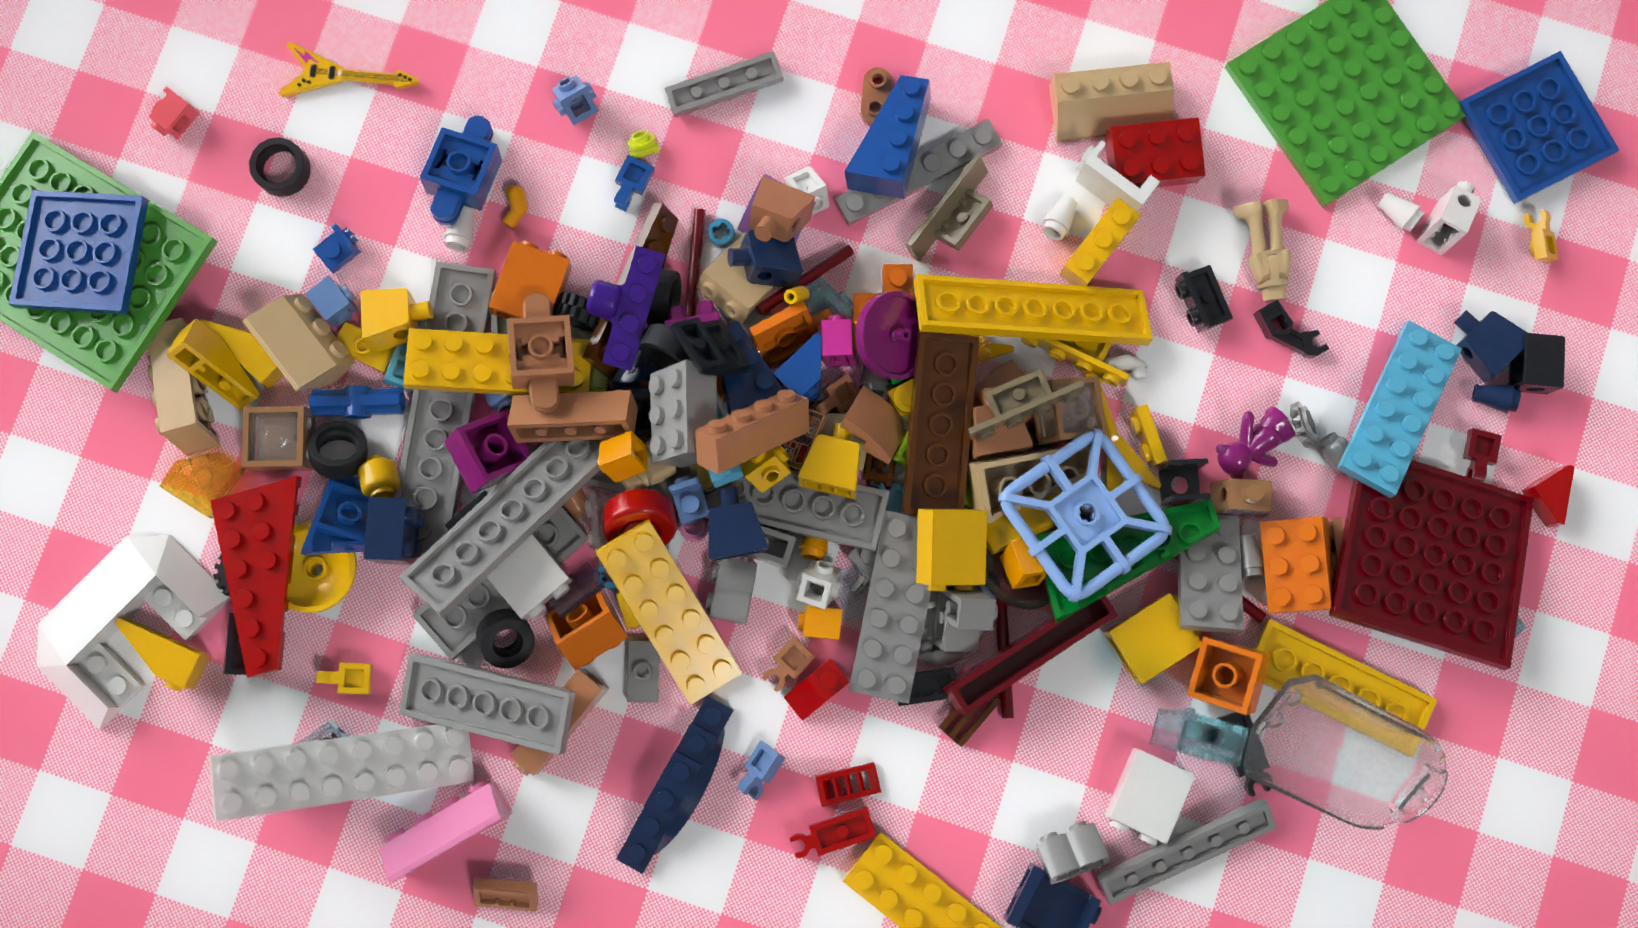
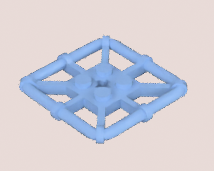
M1094 428L1092 431L1083 433L1051 456L1049 454L1045 455L1040 459L1041 463L1010 483L1003 490V493H999L998 502L1001 503L1004 514L1028 546V553L1031 557H1036L1058 590L1068 597V601L1077 603L1078 600L1089 597L1118 575L1128 573L1132 565L1159 547L1172 534V526L1169 525L1165 513L1141 482L1142 476L1139 472L1136 474L1112 440L1101 429ZM1090 444L1087 474L1080 481L1072 485L1058 465ZM1101 448L1125 479L1123 484L1111 492L1108 491L1097 476ZM1046 473L1052 475L1063 491L1051 501L1016 495ZM1131 488L1155 522L1127 517L1115 501V498ZM1014 505L1046 511L1058 529L1039 542ZM1081 506L1085 510L1090 508L1093 511L1090 515L1091 522L1080 518L1081 511L1079 509ZM1123 526L1155 533L1125 556H1123L1110 538L1111 534ZM1062 535L1075 552L1071 584H1069L1044 549ZM1101 543L1113 560V564L1082 586L1086 552Z

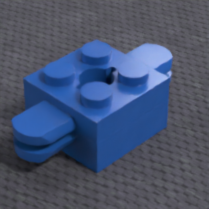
M483 116L470 117L462 133L441 127L420 175V180L426 194L434 196L430 205V211L435 221L440 225H454L459 218L463 206L482 211L503 161L498 145L491 143L494 135L491 123Z

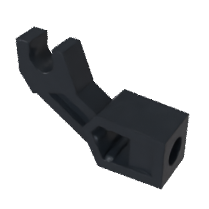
M1278 299L1253 314L1266 339H1271L1297 352L1303 358H1315L1329 350L1327 344L1321 347L1313 345V338L1320 335L1318 330L1300 333L1292 329L1293 321ZM1277 319L1280 327H1283V329L1275 330L1270 322Z

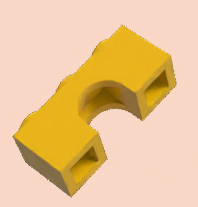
M1117 197L1064 265L1059 275L1072 285L1087 286L1130 232L1141 214Z

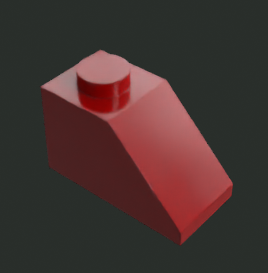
M830 658L783 698L803 721L850 682Z

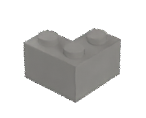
M947 585L946 591H938L933 644L943 652H978V645L982 640L983 630H993L994 621L997 619L998 607L996 600L974 585L971 591L955 590V585Z

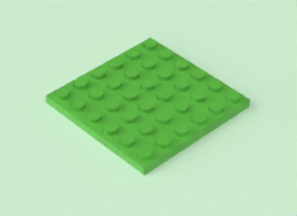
M1328 0L1234 58L1224 67L1322 208L1466 117L1458 103L1460 101L1387 0Z

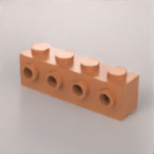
M780 390L776 395L767 399L757 400L753 405L735 410L724 418L709 421L707 425L695 430L697 465L720 474L810 432L808 398L796 394L793 390Z
M631 390L585 391L580 393L559 392L560 401L557 409L552 413L540 414L531 407L529 394L515 395L512 398L507 427L516 443L610 439L630 430L635 433L638 406Z

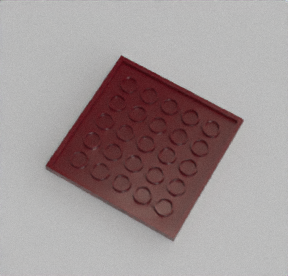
M1411 460L1397 494L1392 498L1353 478L1332 593V609L1329 610V616L1501 670L1511 668L1534 498L1415 460Z

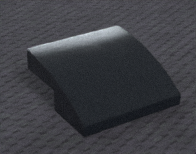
M699 317L671 324L670 328L699 374L730 376L748 371L749 361L721 319L702 323Z

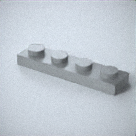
M772 51L665 87L664 89L674 118L783 82L784 77L775 52Z

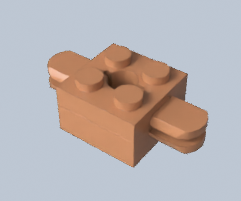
M534 293L527 296L523 302V318H507L512 389L529 388V400L533 410L540 414H548L555 411L559 405V386L574 385L570 316H553L552 303L548 296Z

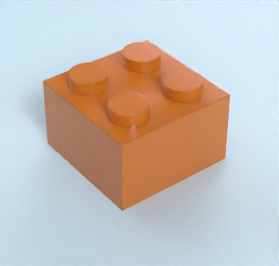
M597 583L545 615L556 646L575 671L582 666L589 665L596 657L609 649L617 647L624 639L628 638L615 608Z
M1203 636L1187 696L1244 715L1254 714L1272 654L1215 636Z

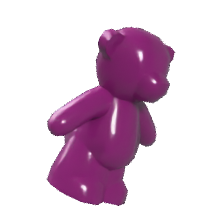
M1271 406L1265 411V415L1260 422L1254 424L1253 413L1250 411L1245 412L1241 422L1240 441L1231 442L1227 445L1220 443L1216 446L1217 459L1221 469L1229 474L1231 478L1242 479L1243 473L1248 470L1252 461L1268 467L1277 466L1278 460L1264 452L1276 448L1295 436L1296 433L1288 417L1278 408Z

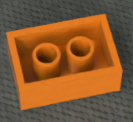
M1316 516L1260 522L1268 613L1277 614L1332 609V593L1335 580L1328 518Z

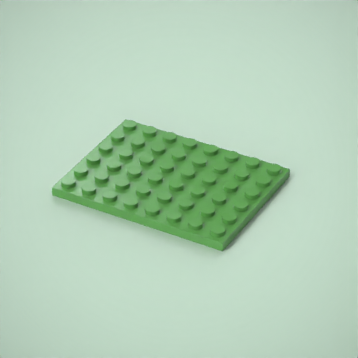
M32 131L0 177V321L106 388L118 393L218 241L149 200L127 315L15 308L9 305L32 190L141 196Z

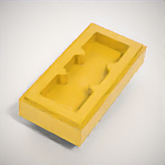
M346 321L337 335V339L347 347L348 353L353 359L386 374L391 355L397 346L373 354L362 339V329Z

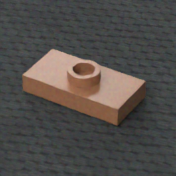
M475 877L473 883L475 906L523 911L537 910V883Z

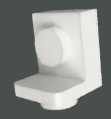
M811 166L784 177L786 185L816 196V204L812 215L829 207L827 185Z

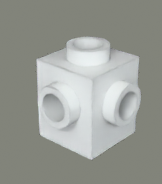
M813 560L807 569L802 568L799 574L797 585L800 587L796 600L825 610L832 599H838L841 593L843 581L839 579L842 569L834 567L828 561Z

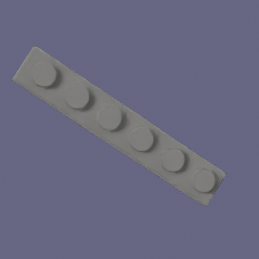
M987 119L917 155L906 196L970 163L975 155L983 157L1002 147L1003 143L990 120ZM850 190L836 197L835 202L848 226L897 202L901 198Z
M1261 798L1168 841L1167 844L1163 843L1096 874L1105 899L1109 905H1112L1277 829L1268 802Z

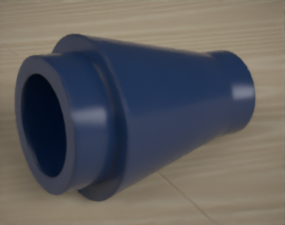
M1475 384L1471 400L1472 402L1480 403L1507 414L1509 411H1517L1521 389L1514 388V385Z

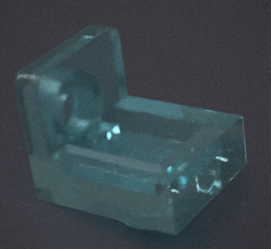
M830 284L824 289L821 286L817 287L808 298L810 302L807 304V308L810 313L824 301L836 315H845L848 319L853 314V309L851 308L853 302L843 291L837 293Z

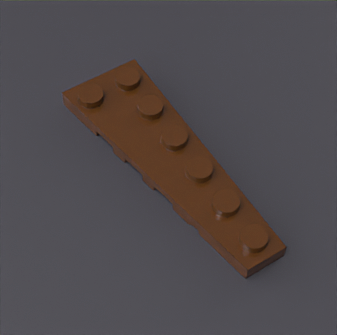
M653 203L616 285H623L625 283L636 245L666 254L662 266L663 269L679 220L663 203ZM600 318L582 358L611 380L619 368L604 364L602 360L611 333L612 323L609 320Z

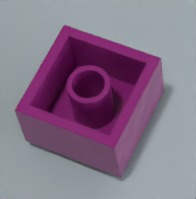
M507 409L457 427L444 441L471 494L500 484L531 455L526 443H516L507 427L509 417Z

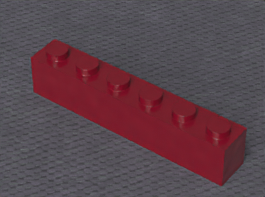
M1104 596L1058 623H1055L1054 616H1052L942 689L959 715H967L1118 616L1108 598Z

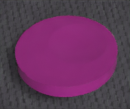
M904 291L880 293L866 303L859 315L856 325L857 349L865 366L878 377L889 380H901L914 376L917 333L919 331L916 297Z

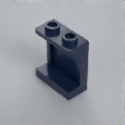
M1030 862L1003 919L1016 928H1088L1090 923L1094 925L1101 914L1102 908L1099 907L1101 900L1065 880L1050 884L1045 870Z

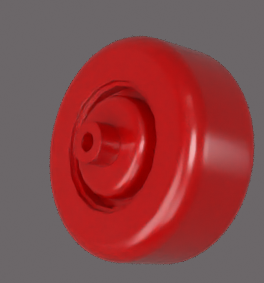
M640 488L623 491L612 497L603 509L604 536L609 543L649 519L666 546L672 541L677 531L675 506L670 498L655 490Z

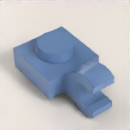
M760 740L744 766L749 772L740 781L737 789L745 795L748 794L754 800H758L763 792V781L770 784L786 757Z

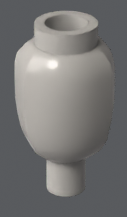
M1332 432L1320 440L1322 445L1321 453L1335 472L1346 475L1352 483L1353 477L1337 469L1349 442L1346 438L1338 436L1336 432Z

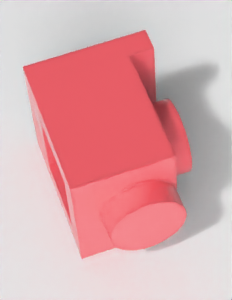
M166 86L163 91L167 95L154 105L148 117L153 120L150 126L164 137L169 133L178 140L200 113Z

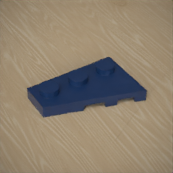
M739 321L728 324L726 327L749 361L750 366L746 373L721 376L723 393L726 395L728 403V415L735 410L753 405L757 400L772 397L778 391L783 390Z

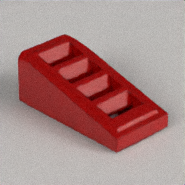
M875 762L815 775L822 807L881 793ZM866 770L868 771L871 788L865 789L862 771ZM854 773L856 774L859 791L853 792L850 774ZM844 776L847 793L841 795L838 777ZM832 779L835 792L834 797H829L826 780Z

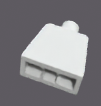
M1460 181L1456 186H1453L1436 203L1416 242L1442 256L1467 234L1481 202L1480 197L1473 194L1475 187L1466 181Z

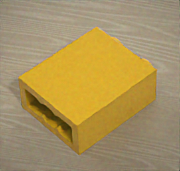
M918 509L916 583L928 585V590L946 591L947 585H955V590L971 591L973 590V585H985L987 510Z
M1170 593L1163 594L1104 632L1107 640L1136 684H1144L1200 648L1202 642L1200 640L1202 637L1201 631L1179 629V598L1177 596L1172 597Z

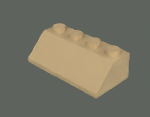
M1170 62L1058 73L1053 75L1049 85L1056 142L1104 137L1105 133L1112 126L1169 121L1173 118L1174 85Z

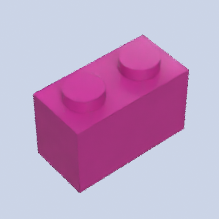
M845 315L829 316V320H821L822 357L827 367H857V351L853 343L852 319H847Z

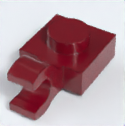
M1476 428L1468 430L1463 459L1471 460V463L1466 471V477L1482 482L1485 481L1487 465L1493 466L1497 464L1502 435Z

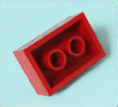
M1199 117L1112 126L1104 135L1108 166L1138 188H1141L1150 175L1160 181L1157 187L1198 183L1206 176Z

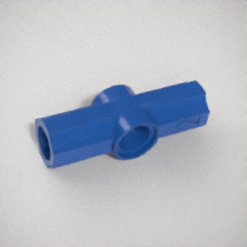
M351 385L345 386L344 389L312 390L309 396V407L311 415L314 417L344 416V418L369 419L371 415H404L406 398L402 388L372 389L369 386Z

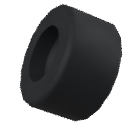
M507 608L497 609L487 614L479 623L476 631V643L484 659L492 666L502 669L514 668L524 663L532 654L535 645L534 633L528 621L521 619L514 610ZM507 629H512L516 632V640L511 645L503 648L495 646L494 638L499 632Z

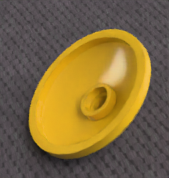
M312 522L300 523L294 526L296 538L291 584L288 583L287 600H289V609L301 613L323 612L340 603L351 590L357 574L356 552L300 554ZM321 564L323 570L319 575H316L315 568Z

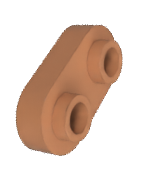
M872 68L866 72L863 78L860 115L863 122L869 126L872 125L879 111L872 112L870 107L876 105L881 110L891 93L892 77L884 68ZM880 78L883 82L877 85L872 80Z

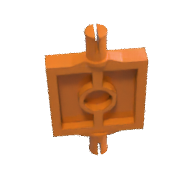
M801 301L750 327L753 344L768 367L771 368L789 359L817 333L821 320H829V316H832V314L826 308L812 316L805 303Z

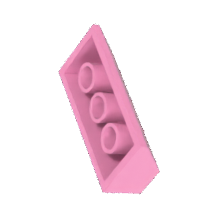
M483 780L467 789L470 795L459 800L455 796L442 803L440 806L443 810L432 816L429 811L413 820L415 824L413 828L405 832L402 827L387 835L388 842L379 848L388 883L390 884L405 877L513 814L496 782L486 785Z

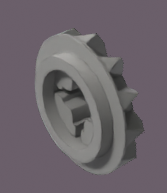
M1299 401L1291 404L1290 416L1299 441L1306 448L1315 447L1318 432L1309 409Z

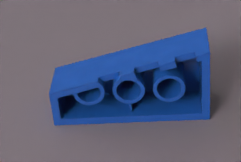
M900 75L844 171L848 190L905 199L931 101L929 79Z

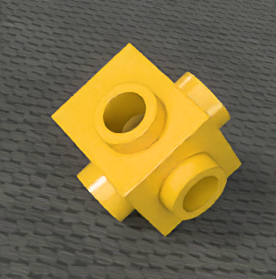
M782 445L740 464L745 478L761 493H764L791 473L787 460L790 458Z

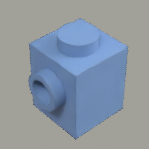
M329 275L305 293L325 321L333 327L343 325L345 321L351 320L353 313L358 310L352 302L356 297L345 284L340 287Z

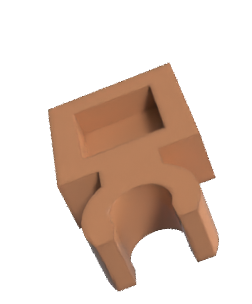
M792 637L773 658L778 664L777 668L767 670L763 674L762 679L766 681L770 675H777L779 684L774 688L777 692L784 687L785 677L788 674L796 679L812 662L815 656L798 640Z

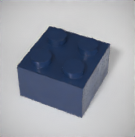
M369 497L363 559L379 564L412 565L417 558H420L422 542L418 540L419 528H423L425 519L424 510H421V505L406 498Z

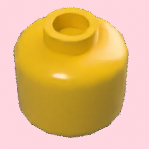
M383 455L368 457L366 462L358 468L357 474L361 491L368 498H393L395 491L401 486L395 461L390 458H384Z

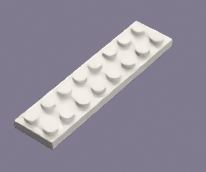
M439 724L208 756L214 822L474 782L469 732Z

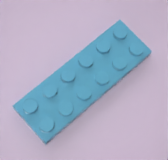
M1410 320L1403 325L1337 469L1389 498L1395 496L1462 348Z

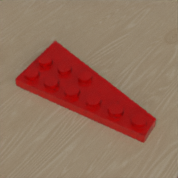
M300 476L290 477L210 500L247 678H255L282 670L286 633L283 629L285 612H288L289 605L287 591L288 583L291 584L296 538L294 535L295 516H298L299 504H297V496L302 480Z

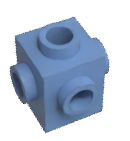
M577 75L564 78L557 84V87L552 89L557 98L552 101L561 117L566 115L573 125L599 111L593 101L597 97L588 81L583 84Z

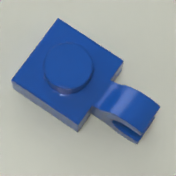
M627 155L615 178L616 184L621 186L614 198L616 208L626 212L634 192L641 196L643 195L655 172L654 166Z

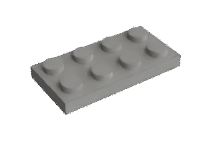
M1217 515L1221 525L1220 530L1177 555L1179 629L1241 634L1244 630L1239 517Z

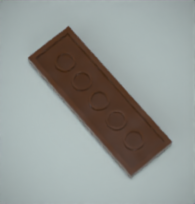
M918 331L901 513L918 515V509H964L970 446L968 429L971 428L979 337Z

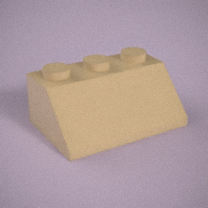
M303 294L284 295L243 320V323L296 391L333 385L355 363L348 353L347 347L337 339L331 331L330 325L320 317L313 308L312 302Z

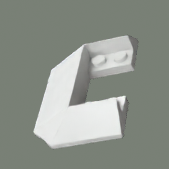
M171 535L126 536L38 623L37 668L99 730H102L146 686L104 644L119 629L115 624L117 617L129 619L147 602L185 641H190L231 598L222 593L223 589L217 588L216 584L219 582Z

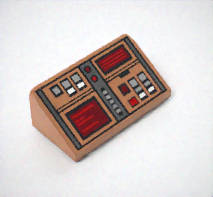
M809 409L810 432L783 444V448L790 458L787 460L789 467L801 470L817 435L822 433L828 418L826 415Z

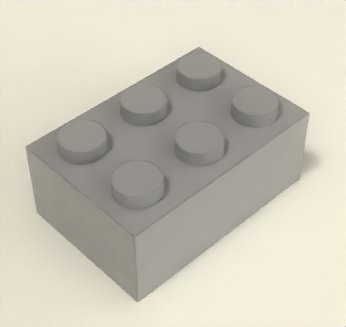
M684 360L650 374L651 410L649 419L651 422L650 451L652 454V464L683 468L697 463L695 430L707 425L709 421L717 420L716 376L699 374L692 361Z

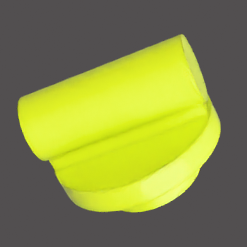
M645 130L635 132L627 142L631 156L636 159L660 151L655 135Z

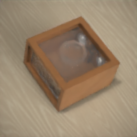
M1099 376L1047 380L1052 392L1081 380L1084 381L1086 386L1084 392L1081 393L1082 397L1069 404H1064L1063 401L1054 404L1050 412L1041 416H1036L1033 413L1038 445L1068 443L1081 434L1092 431L1094 428L1101 429L1104 434L1108 435Z
M305 406L243 407L241 467L253 472L314 471L308 454V440L315 429V417L311 415V410Z

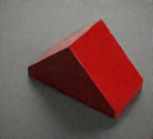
M1573 465L1556 468L1521 490L1524 495L1534 498L1533 509L1547 527L1565 525L1575 469Z

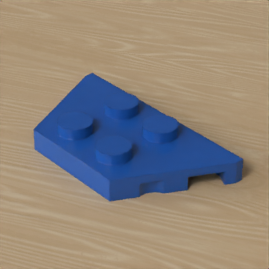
M352 476L345 479L328 480L300 554L364 552L368 497L363 495L358 477Z

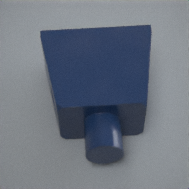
M749 230L746 232L740 248L728 249L727 260L729 266H744L747 281L751 284L793 288L803 272L794 237L788 242H782L772 237L769 241L764 242L756 238L754 230Z
M1465 310L1453 322L1466 334L1456 344V346L1462 348L1460 354L1485 384L1495 378L1524 349V336L1528 332L1494 311L1489 312L1479 321L1470 312Z
M737 487L719 489L721 507L711 508L708 511L710 561L714 562L768 552V545L752 501L739 503Z

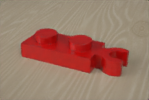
M865 806L809 825L810 835L806 836L802 833H796L790 837V841L801 840L804 842V849L795 853L796 858H803L813 848H816L818 856L875 838L877 835L868 807Z

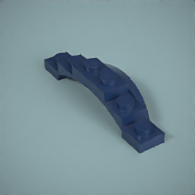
M708 695L706 696L694 720L689 725L647 799L616 860L643 874L652 857L664 849L684 827L703 797L714 773L724 741L725 726L734 711L733 709Z

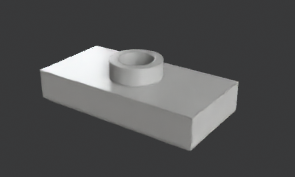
M629 641L627 702L658 703L660 656L651 641Z

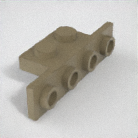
M975 155L970 163L965 165L960 176L953 185L947 188L939 203L930 210L925 221L910 236L906 246L918 262L936 239L959 251L992 209L993 204L991 200L974 191L988 174V170L980 156Z
M1040 368L984 392L994 418L969 428L968 435L971 440L977 437L979 441L985 440L995 435V430L1006 425L1008 429L1023 423L1024 417L1035 413L1036 416H1041L1050 412L1054 404L1061 401L1064 404H1069L1082 397L1081 393L1084 392L1086 385L1081 380L1052 392Z

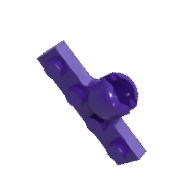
M636 245L627 279L623 285H616L603 280H597L592 285L586 305L588 313L609 320L612 323L602 363L632 371L666 254Z

